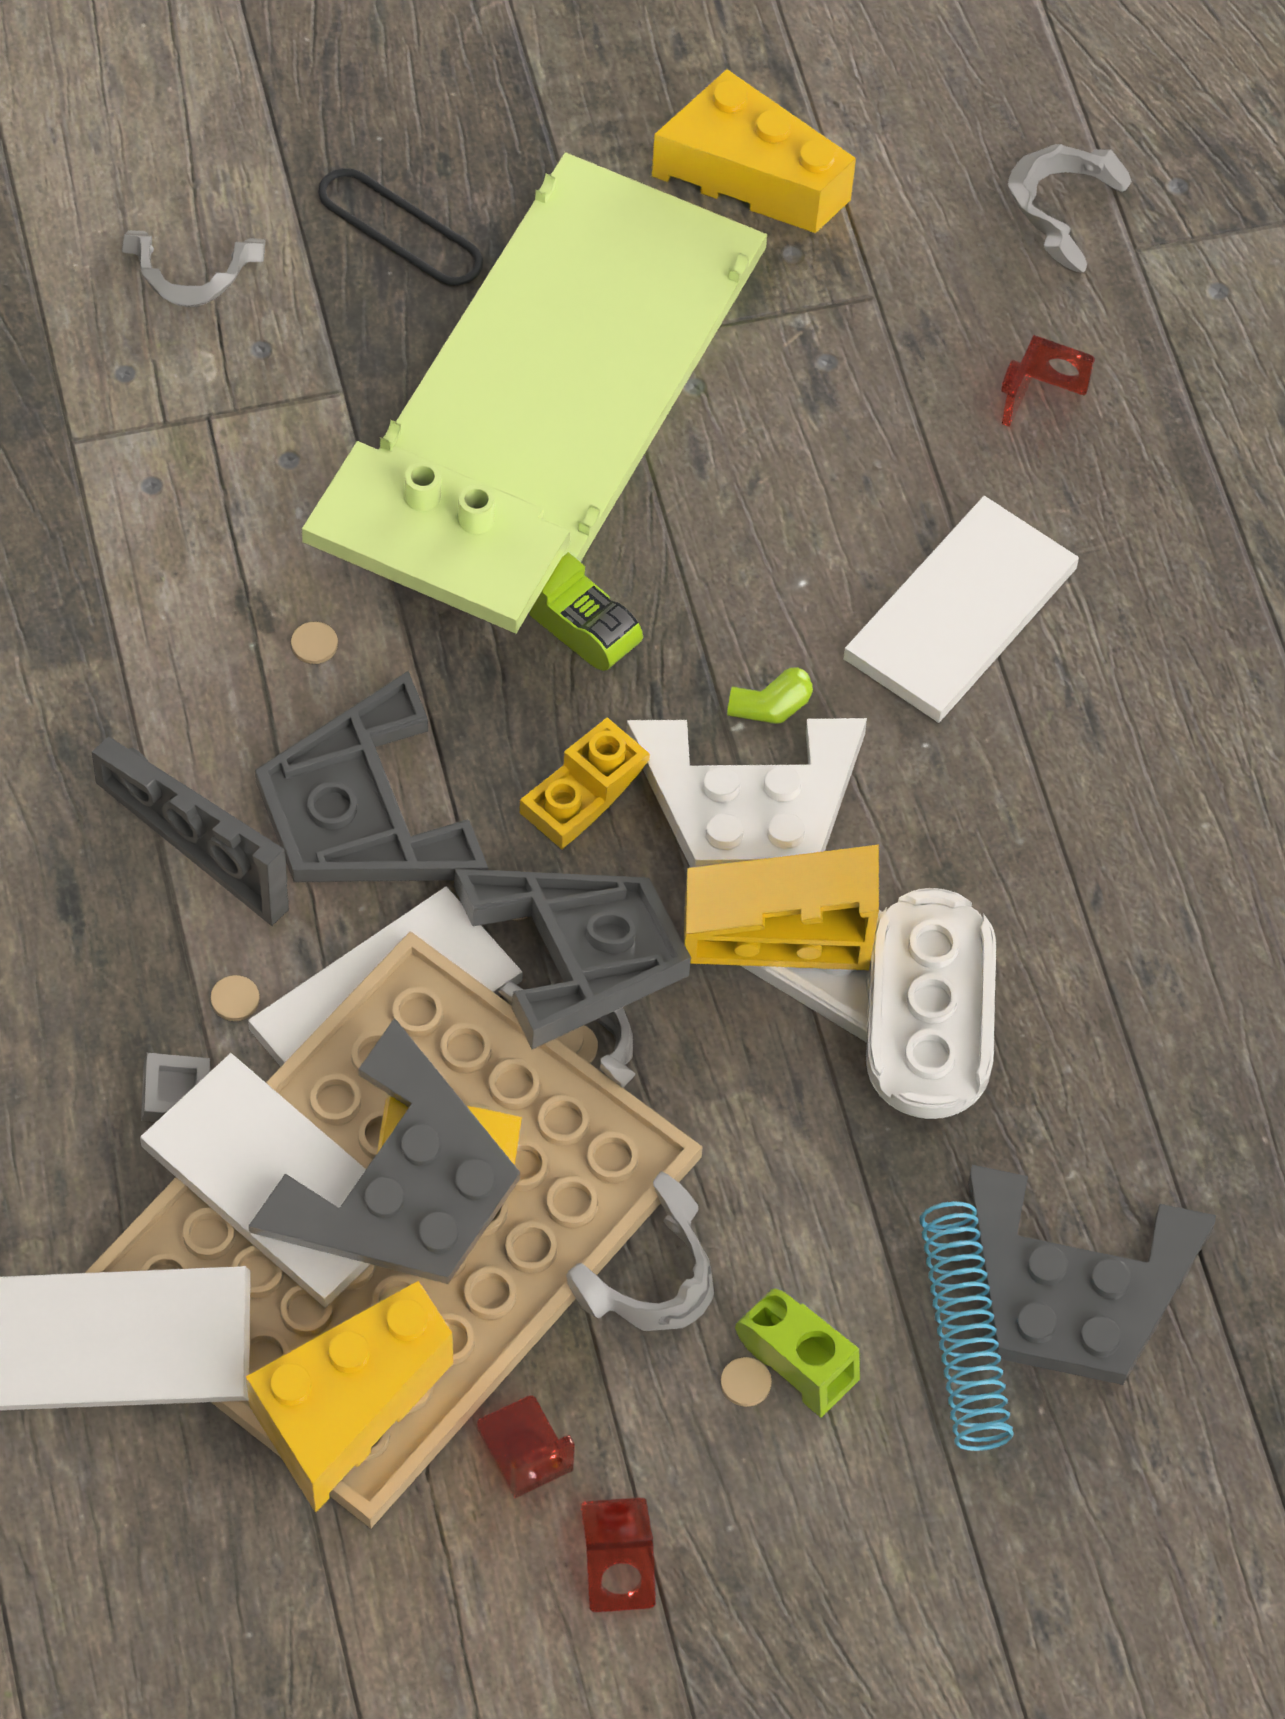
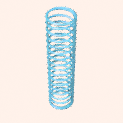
M953 1201L931 1206L920 1215L919 1221L924 1228L922 1238L926 1241L924 1245V1251L928 1255L926 1265L931 1269L928 1273V1278L933 1283L931 1285V1293L935 1296L933 1299V1307L937 1310L935 1320L940 1324L937 1327V1334L942 1338L939 1342V1348L944 1352L941 1356V1361L946 1366L944 1376L949 1380L946 1383V1390L951 1394L948 1398V1404L953 1408L950 1412V1418L955 1422L952 1432L957 1437L954 1440V1444L961 1449L970 1451L989 1450L1006 1444L1013 1437L1014 1432L1012 1431V1426L1004 1423L1009 1419L1010 1412L1001 1409L1008 1403V1399L1000 1395L1005 1390L1006 1385L998 1380L1003 1375V1370L995 1366L1001 1361V1356L993 1352L998 1348L999 1342L991 1338L995 1335L997 1329L989 1324L994 1319V1314L987 1310L992 1305V1301L985 1297L990 1287L982 1283L987 1278L988 1273L980 1269L985 1264V1259L978 1255L983 1250V1246L976 1242L981 1236V1232L973 1228L978 1224L979 1220L976 1217L977 1209L971 1204ZM965 1206L972 1210V1214L955 1213L942 1216L930 1223L925 1222V1217L928 1213L942 1207ZM967 1217V1219L957 1223L935 1225L947 1219ZM974 1219V1222L971 1225L966 1227H958ZM927 1230L930 1231V1232H933V1233H937V1234H935V1235H933L932 1237L928 1238V1237H927ZM965 1231L976 1233V1236L970 1240L951 1243L933 1241L945 1234H956ZM929 1244L934 1245L938 1248L930 1252ZM966 1245L978 1246V1250L971 1254H961L952 1257L935 1255L947 1248ZM931 1258L941 1260L934 1266L931 1264ZM970 1258L981 1261L979 1265L972 1268H962L953 1271L938 1269L941 1265L951 1261H961ZM934 1271L943 1274L936 1280L933 1278ZM971 1272L983 1274L982 1278L973 1282L959 1284L940 1282L952 1275ZM938 1285L945 1289L937 1294L935 1286ZM972 1286L985 1288L984 1292L975 1296L960 1298L942 1296L957 1288ZM938 1299L948 1301L941 1307L937 1305ZM987 1301L986 1306L975 1310L962 1312L944 1310L959 1302ZM940 1313L951 1315L943 1321L940 1320ZM974 1314L990 1316L988 1320L976 1324L959 1326L947 1324L949 1321L961 1316ZM943 1326L953 1329L945 1335L942 1333ZM975 1328L992 1329L990 1334L978 1338H949L951 1335L963 1330ZM945 1340L955 1343L947 1349L944 1347ZM976 1342L994 1343L992 1348L980 1352H952L955 1348L965 1344ZM947 1354L958 1357L950 1363L946 1361ZM972 1357H996L994 1362L982 1366H954L957 1362ZM949 1368L960 1371L952 1377L948 1375ZM980 1370H995L999 1372L994 1377L979 1381L956 1380L962 1375ZM952 1382L963 1385L954 1390V1392L951 1389ZM983 1384L1001 1385L999 1390L981 1395L959 1394L962 1390ZM954 1396L965 1399L957 1405L953 1403ZM988 1398L1003 1399L1001 1404L989 1408H961L963 1405L976 1400ZM956 1410L968 1413L959 1419L955 1417ZM998 1412L1006 1414L1005 1417L992 1422H963L968 1418L985 1413ZM958 1425L971 1427L961 1433L957 1431ZM986 1429L1006 1431L989 1437L964 1436L971 1432ZM1009 1435L1000 1442L984 1446H966L959 1443L960 1438L966 1441L988 1442Z

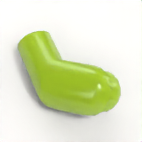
M793 667L786 669L762 691L732 686L727 716L780 724L809 701L813 692L811 679L803 669Z

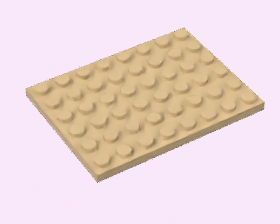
M411 931L266 1083L367 1169L377 1154L385 1100L390 1095L360 1077L358 1069L395 1018L466 1106L522 1117L515 1166L520 1171V1180L450 1283L445 1284L370 1264L325 1308L177 1177L85 1272L101 1273L246 1266L251 1271L249 1374L419 1280L452 1331L453 1364L399 1423L395 1421L371 1447V1454L359 1467L354 1466L329 1493L331 1498L369 1528H372L576 1299L567 1283L566 1274L576 1264L582 1263L597 1275L661 1204L653 1184L657 1175L663 1171L677 1182H680L702 1157V1146L559 1040L554 1039L531 1049L509 1003ZM249 1401L211 1402L280 1457L252 1412Z

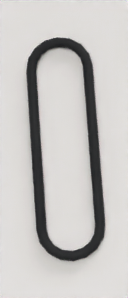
M341 168L325 175L319 183L318 195L325 207L436 280L447 285H462L477 278L481 272L483 257L480 250L473 243L366 174L355 169ZM344 176L360 180L468 250L475 259L473 269L468 274L459 277H451L441 273L333 203L327 196V186L334 179Z

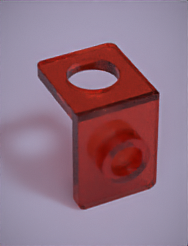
M1033 335L1022 361L1012 360L1006 371L1001 387V392L1007 394L1002 425L1011 426L1032 378L1080 395H1086L1090 387L1095 357ZM1049 360H1065L1074 365L1079 374L1072 376L1062 374L1051 366Z
M526 1396L477 1421V1430L514 1498L573 1471L575 1454L573 1439L570 1435L560 1439L557 1438L534 1396Z
M640 1497L581 1503L590 1610L596 1613L653 1608L656 1604L654 1547L647 1500ZM615 1564H629L639 1571L641 1575L640 1582L632 1591L616 1594L608 1591L603 1586V1574L609 1567Z

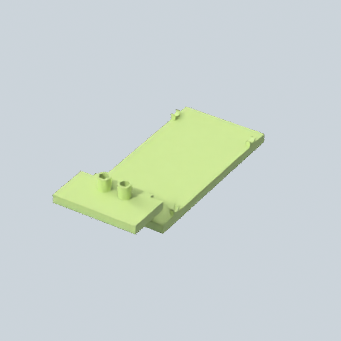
M565 152L552 174H545L541 188L539 190L536 189L535 201L397 421L390 420V426L386 435L383 438L380 437V448L376 449L359 441L355 443L302 527V542L513 633H517L560 559L567 552L580 562L765 251L767 234Z

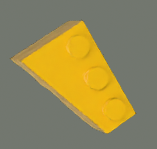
M726 69L654 134L652 177L668 182L672 176L701 186V194L717 199L721 193L750 203V211L816 233L851 201L856 158Z
M418 1280L246 1376L249 1406L315 1513L330 1498L329 1493L354 1466L358 1468L371 1454V1447L395 1421L399 1423L453 1364L452 1331Z

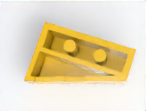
M879 845L687 868L684 945L691 956V964L869 970L879 913Z

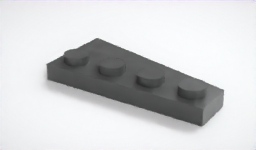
M108 737L91 752L95 783L261 918L273 926L289 911L286 855L283 847L149 763L140 752L133 748L127 749Z

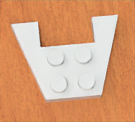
M867 718L807 719L808 765L690 766L687 720H627L626 734L650 753V760L644 766L643 771L692 868L825 851L865 736Z

